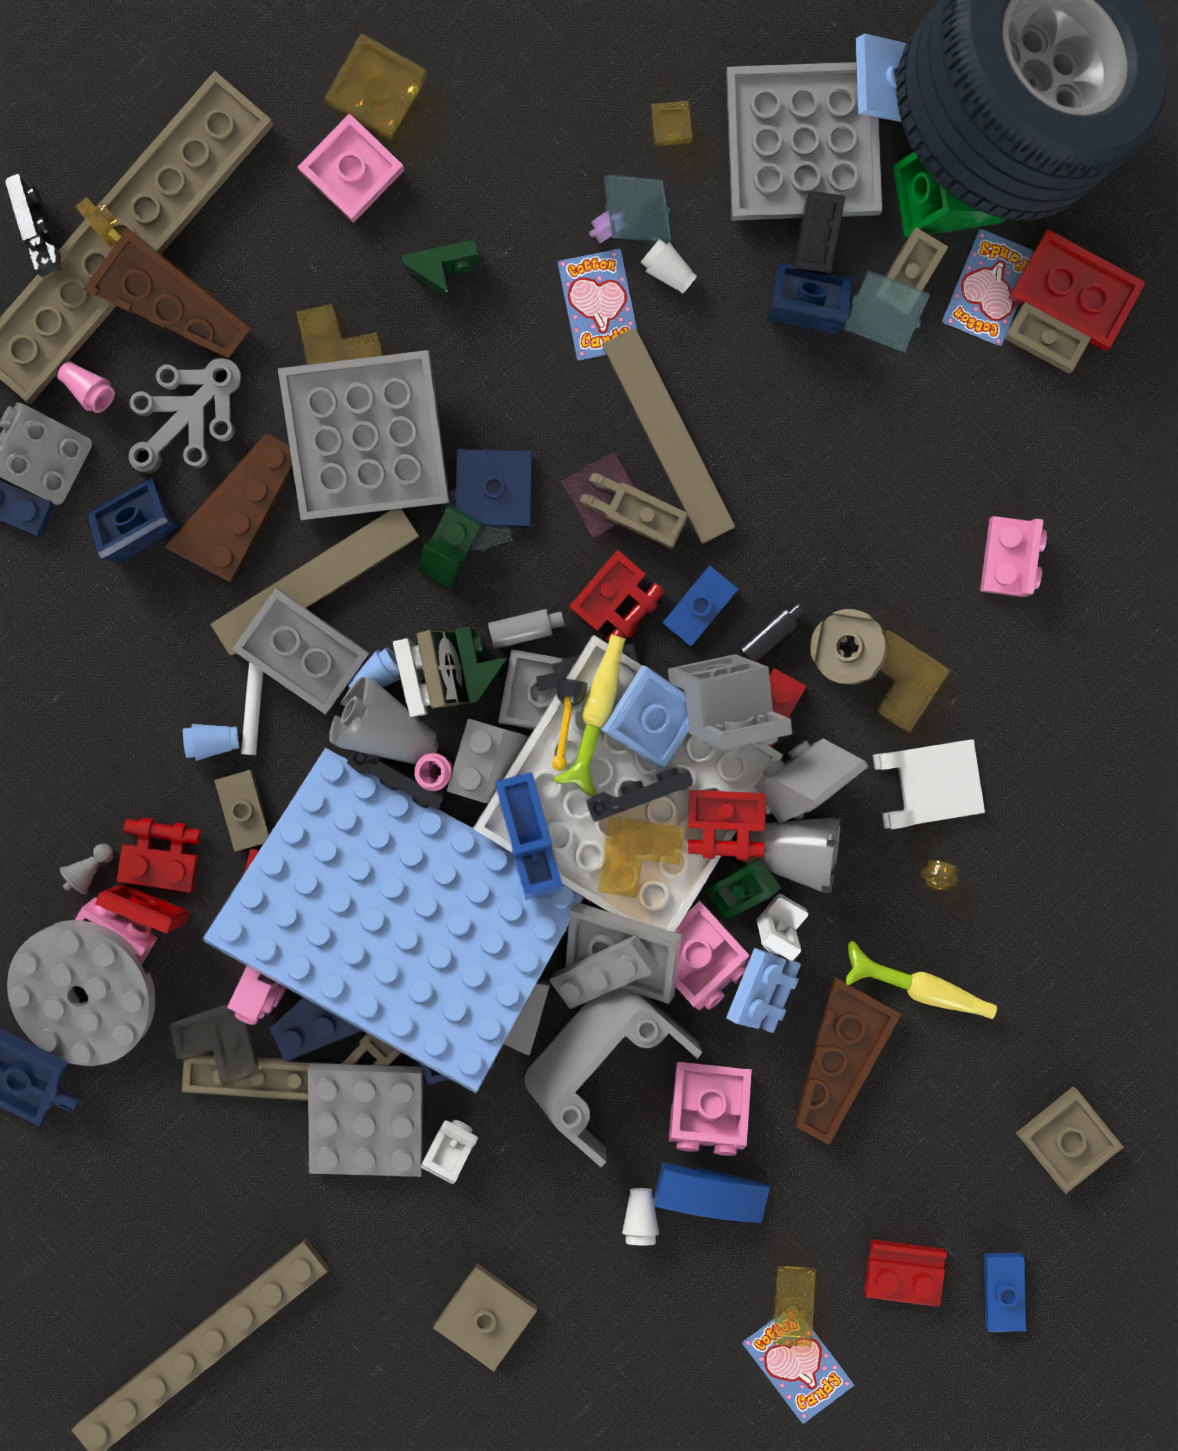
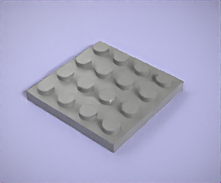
M857 62L727 67L731 221L801 218L806 190L846 196L842 217L880 215L882 212L879 118L858 114Z
M430 350L278 368L301 520L450 502Z

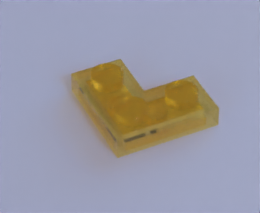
M333 304L296 312L308 365L383 356L377 332L341 339Z
M888 629L884 632L888 643L887 656L880 671L894 679L896 683L877 710V713L904 731L911 732L951 670Z
M612 816L608 817L598 892L637 898L642 860L680 865L685 827Z

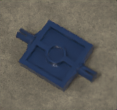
M0 1029V1107L37 1126H40L46 1119L52 1105L73 1115L81 1100L61 1091V1080L68 1062Z

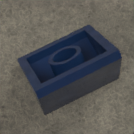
M779 262L767 320L839 335L849 316L851 277L794 268L793 265Z
M152 477L87 513L98 555L102 559L115 564L124 561L181 529Z

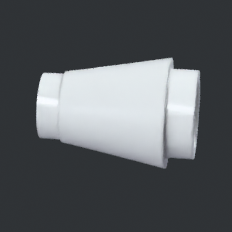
M661 239L655 243L640 262L647 268L645 272L674 289H678L682 294L697 277L671 243L668 242L666 245Z
M630 1189L622 1234L626 1235V1244H656V1235H659L652 1189Z

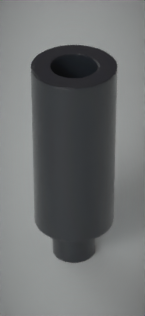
M797 602L788 610L781 607L741 642L737 648L745 658L757 663L761 662L800 627L797 621L806 614L805 610Z

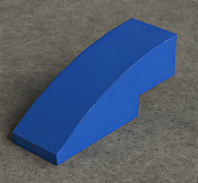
M529 772L495 781L524 899L529 900L562 891V882L533 773Z
M663 1162L654 1195L655 1207L702 1217L762 1223L770 1185L700 1167L697 1170Z

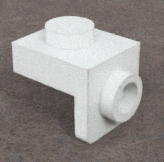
M782 894L776 895L756 919L761 943L768 952L776 956L780 954L791 961L796 958L801 952L796 929L808 916L806 908Z
M445 1120L420 1167L454 1184L478 1137L471 1134L473 1129L467 1124L458 1120H453L452 1123Z

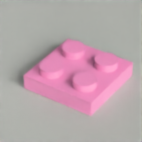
M350 113L298 166L299 171L352 223L405 170L403 164Z

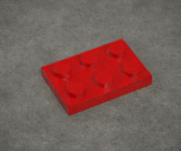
M1047 229L1040 238L1008 298L1021 306L1025 302L1091 337L1089 343L1107 351L1112 346L1146 282Z

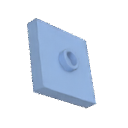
M865 33L856 38L858 114L901 122L897 105L896 80L899 62L906 43Z
M642 665L602 728V731L658 768L665 770L689 732L685 693L650 668Z

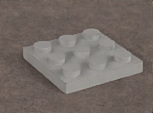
M310 1063L308 1068L309 1173L421 1177L422 1168L420 1166L423 1153L422 1068L418 1066Z

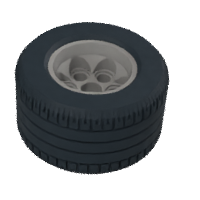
M940 0L916 27L906 43L898 66L896 96L900 119L909 143L924 168L947 192L966 205L994 217L1021 221L1035 220L1051 216L1070 207L1136 154L1148 141L1158 125L1165 105L1167 71L1164 48L1157 26L1143 0Z

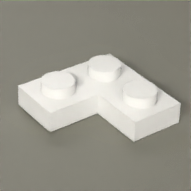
M408 638L393 641L410 717L428 714L427 706L430 705L427 685L426 683L421 684L420 680L423 679L421 671L423 670L419 645L416 646L415 642Z

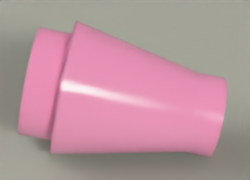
M72 361L66 362L59 369L57 378L66 385L85 410L100 413L113 401L115 391L111 388V384L107 379L77 366Z
M429 753L418 760L415 766V778L422 788L429 791H437L444 788L450 781L454 765L440 754ZM438 767L441 768L440 776L437 773Z

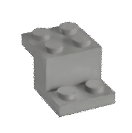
M734 654L668 669L669 682L685 692L689 734L701 739L705 744H710L720 749L723 753H734L743 750V745L773 744L778 741V737L792 734L791 719L773 712L769 667Z

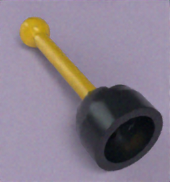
M558 678L557 698L565 706L557 756L552 760V767L557 771H561L567 766L564 755L572 707L579 705L584 700L587 692V682L566 678Z

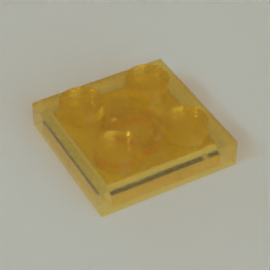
M361 33L324 99L328 105L346 115L350 113L358 122L391 140L428 76L427 71Z

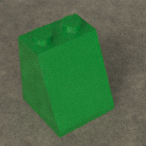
M915 152L893 165L905 238H909L916 227L931 235L1000 224L1007 220L1006 218L1002 219L984 212L982 213L955 198L933 179Z

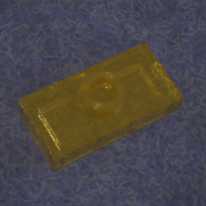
M777 1266L773 1327L774 1345L811 1347L816 1275L814 1268Z

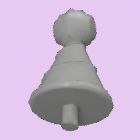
M99 844L93 850L94 857L61 867L60 873L67 881L63 887L67 891L73 887L81 894L86 895L91 881L97 872L99 863H108L114 857L112 847L108 844Z

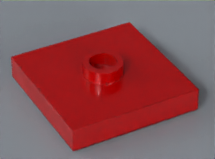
M125 884L101 891L95 905L127 917L128 920L136 924L149 926L164 933H169L185 925L190 914L184 908Z

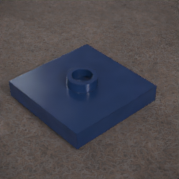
M457 449L456 508L482 522V526L530 527L532 451Z

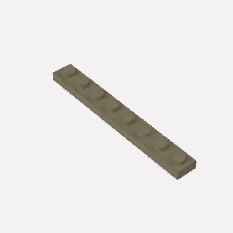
M306 1238L73 1427L72 1432L88 1451H106L327 1273L329 1266Z

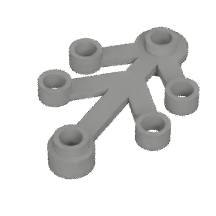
M225 358L211 361L205 370H177L172 365H163L157 370V382L165 389L172 390L179 385H203L193 396L151 397L143 391L132 395L130 399L131 409L141 416H148L153 412H176L148 442H139L131 448L129 461L133 468L145 474L157 471L162 464L161 451L187 425H189V445L184 450V460L194 468L205 466L209 455L205 449L204 407L214 397L216 418L210 423V433L219 441H228L233 437L235 429L231 423L230 395L240 386L241 372L234 362ZM169 371L174 372V380L170 383H164V374ZM219 371H227V379L221 383L216 382V374ZM141 398L148 399V406L144 410H139L137 407V403ZM221 423H226L228 425L227 433L217 435V426ZM143 450H147L149 453L148 460L140 463L138 461V454ZM201 450V459L198 462H192L190 459L192 451Z

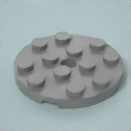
M68 920L57 922L40 930L23 943L11 962L7 979V991L10 1007L16 1021L37 1047L71 1064L96 1066L107 1064L123 1057L131 1051L148 1031L155 1011L153 980L150 972L145 973L141 963L135 956L138 953L136 949L122 936L96 923ZM79 986L83 988L88 995V1001L80 1003V999L76 996L72 987Z

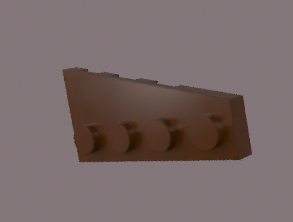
M126 229L83 288L84 291L106 299L122 309L138 314L154 324L168 328L183 335L184 338L227 358L234 354L253 328L131 229Z
M266 433L164 548L233 583L293 471L290 446Z
M835 976L833 977L795 1120L797 1128L830 1145L901 1016L900 1012L859 989L846 985V982Z

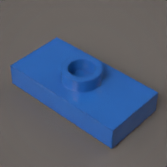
M709 566L662 624L691 647L736 593L738 588Z
M984 1253L986 1329L988 1332L1026 1331L1025 1263L1023 1254Z

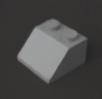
M468 719L447 792L489 803L496 792L495 781L504 779L530 736Z
M821 739L811 745L805 740L788 752L791 759L783 763L780 759L763 770L762 773L765 778L754 787L759 793H767L766 804L777 821L782 823L818 807L868 768V765L861 758L825 739Z

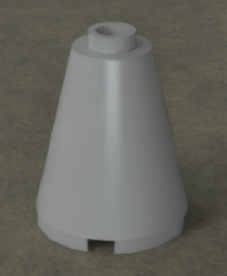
M368 677L359 678L348 690L341 702V705L345 706L342 716L340 718L335 715L329 733L330 742L337 745V747L414 765L417 764L422 756L436 753L439 743L436 741V733L418 717H410L409 711L404 705L376 681Z
M840 818L794 820L782 823L770 822L766 823L765 831H750V842H765V857L759 858L769 872L824 893L831 892L834 875H831V871L834 870V865L837 862ZM750 857L749 861L744 862L749 863L758 857Z

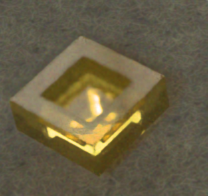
M689 100L651 104L654 146L692 142Z
M86 197L75 206L110 247L121 238L120 234L113 227L118 223L117 219L103 203L96 207Z

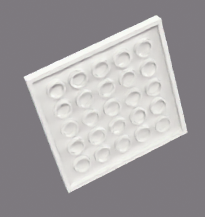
M593 635L566 679L588 683L584 700L579 705L572 707L564 755L567 761L566 768L557 771L552 767V760L557 756L565 708L556 694L504 779L529 772L533 773L562 884L610 913L675 932L721 857L716 855L715 859H703V855L688 854L689 839L703 840V829L688 828L689 790L758 792L754 786L765 778L762 771L780 760L783 755L768 745L756 743L743 745V750L738 752L723 753L720 749L710 744H705L704 741L688 732L666 769L662 770L602 731L601 728L590 764L591 778L597 794L605 792L615 797L622 796L621 787L640 780L644 787L658 782L656 774L677 767L679 774L689 770L694 783L687 788L593 822L586 801L592 797L583 792L574 782L559 784L553 780L555 776L567 771L575 764L587 723L584 722L582 717L583 706L608 647L607 643ZM623 653L621 654L614 709L642 666ZM496 790L473 829L512 852ZM716 829V840L731 841L737 830Z

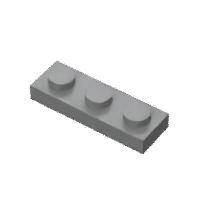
M635 935L555 971L549 981L568 1007L572 1009L653 974L658 964L639 937Z

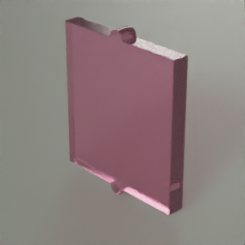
M615 452L610 453L593 464L585 463L584 469L561 481L593 539L615 526H622L605 518L604 514L595 512L579 502L582 495L585 494L592 495L609 505L612 503L615 494L595 487L589 481L592 473L600 474L619 484L623 482L634 487Z

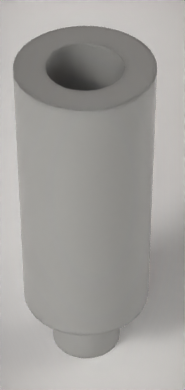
M546 609L488 623L494 649L553 635L551 629L565 626L561 611L547 614Z

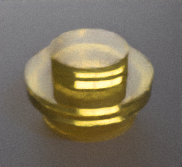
M930 860L927 863V867L921 871V876L927 879L926 885L935 889L948 890L949 886H957L959 878L956 877L957 868L944 862Z

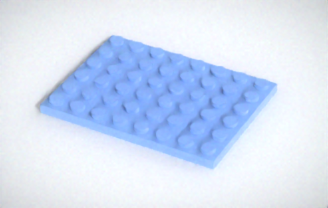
M325 748L203 938L204 942L477 1093L571 921L570 909L575 903H581L583 896L562 884V891L525 900L512 852L438 809L419 806L412 800L413 796L404 791L385 787L380 783L379 777L371 773L360 774L347 764V759Z

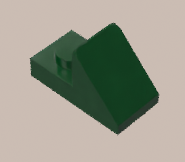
M475 239L401 255L404 267L409 275L448 300L451 299L445 272L452 271L453 274H463L474 269L473 266L480 265Z
M451 505L447 507L432 540L423 547L417 571L450 589L483 523Z
M470 626L455 629L469 702L471 704L479 703L506 665L508 658L479 663L478 656L484 655L480 633L473 635V630Z
M758 857L749 863L743 861L708 886L704 891L724 919L727 920L775 895L781 887Z

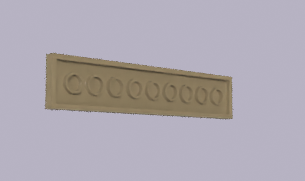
M216 71L211 74L58 250L61 254L62 270L48 274L43 278L37 274L0 317V379L29 404L34 402L58 374L61 366L74 356L116 307L112 302L84 291L83 288L126 229H131L162 254L274 126L272 120Z

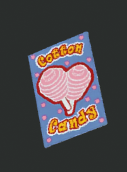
M979 229L942 322L1002 346L1004 337L1019 305L1008 297L1034 250Z
M621 249L558 261L577 360L604 356L606 354L602 348L603 343L633 328L637 330Z
M791 1305L743 1341L745 1348L803 1424L854 1386L853 1382L795 1305Z

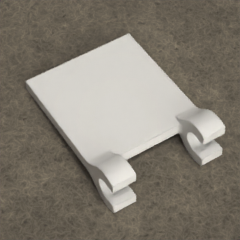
M974 739L873 755L875 770L898 767L905 807L901 811L882 813L884 828L896 829L914 824L985 813Z

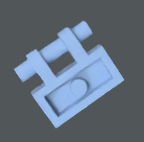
M754 948L726 1018L739 1025L757 1029L760 1027L774 1033L778 1020L782 1021L786 1013L784 1005L790 990H795L799 978L796 976L801 963Z

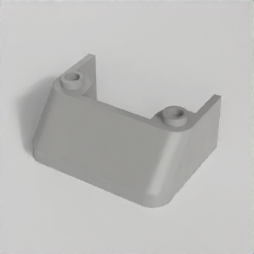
M618 988L585 1002L529 1065L525 1074V1086L555 1127L602 1167L606 1163V1146L585 1129L590 1119V1110L586 1101L576 1091L625 1036L639 1047L651 1048L658 1045L669 1033L696 1058L702 1054V1050L698 1040L649 997Z

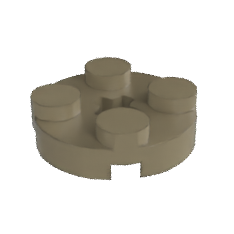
M843 609L832 613L834 615L822 621L812 635L811 656L818 669L826 678L843 685H855L873 679L882 668L887 656L888 643L883 627L870 615L859 610ZM849 637H854V643L859 645L857 652H853L851 657L847 658L845 657V651L840 649V644L847 643Z

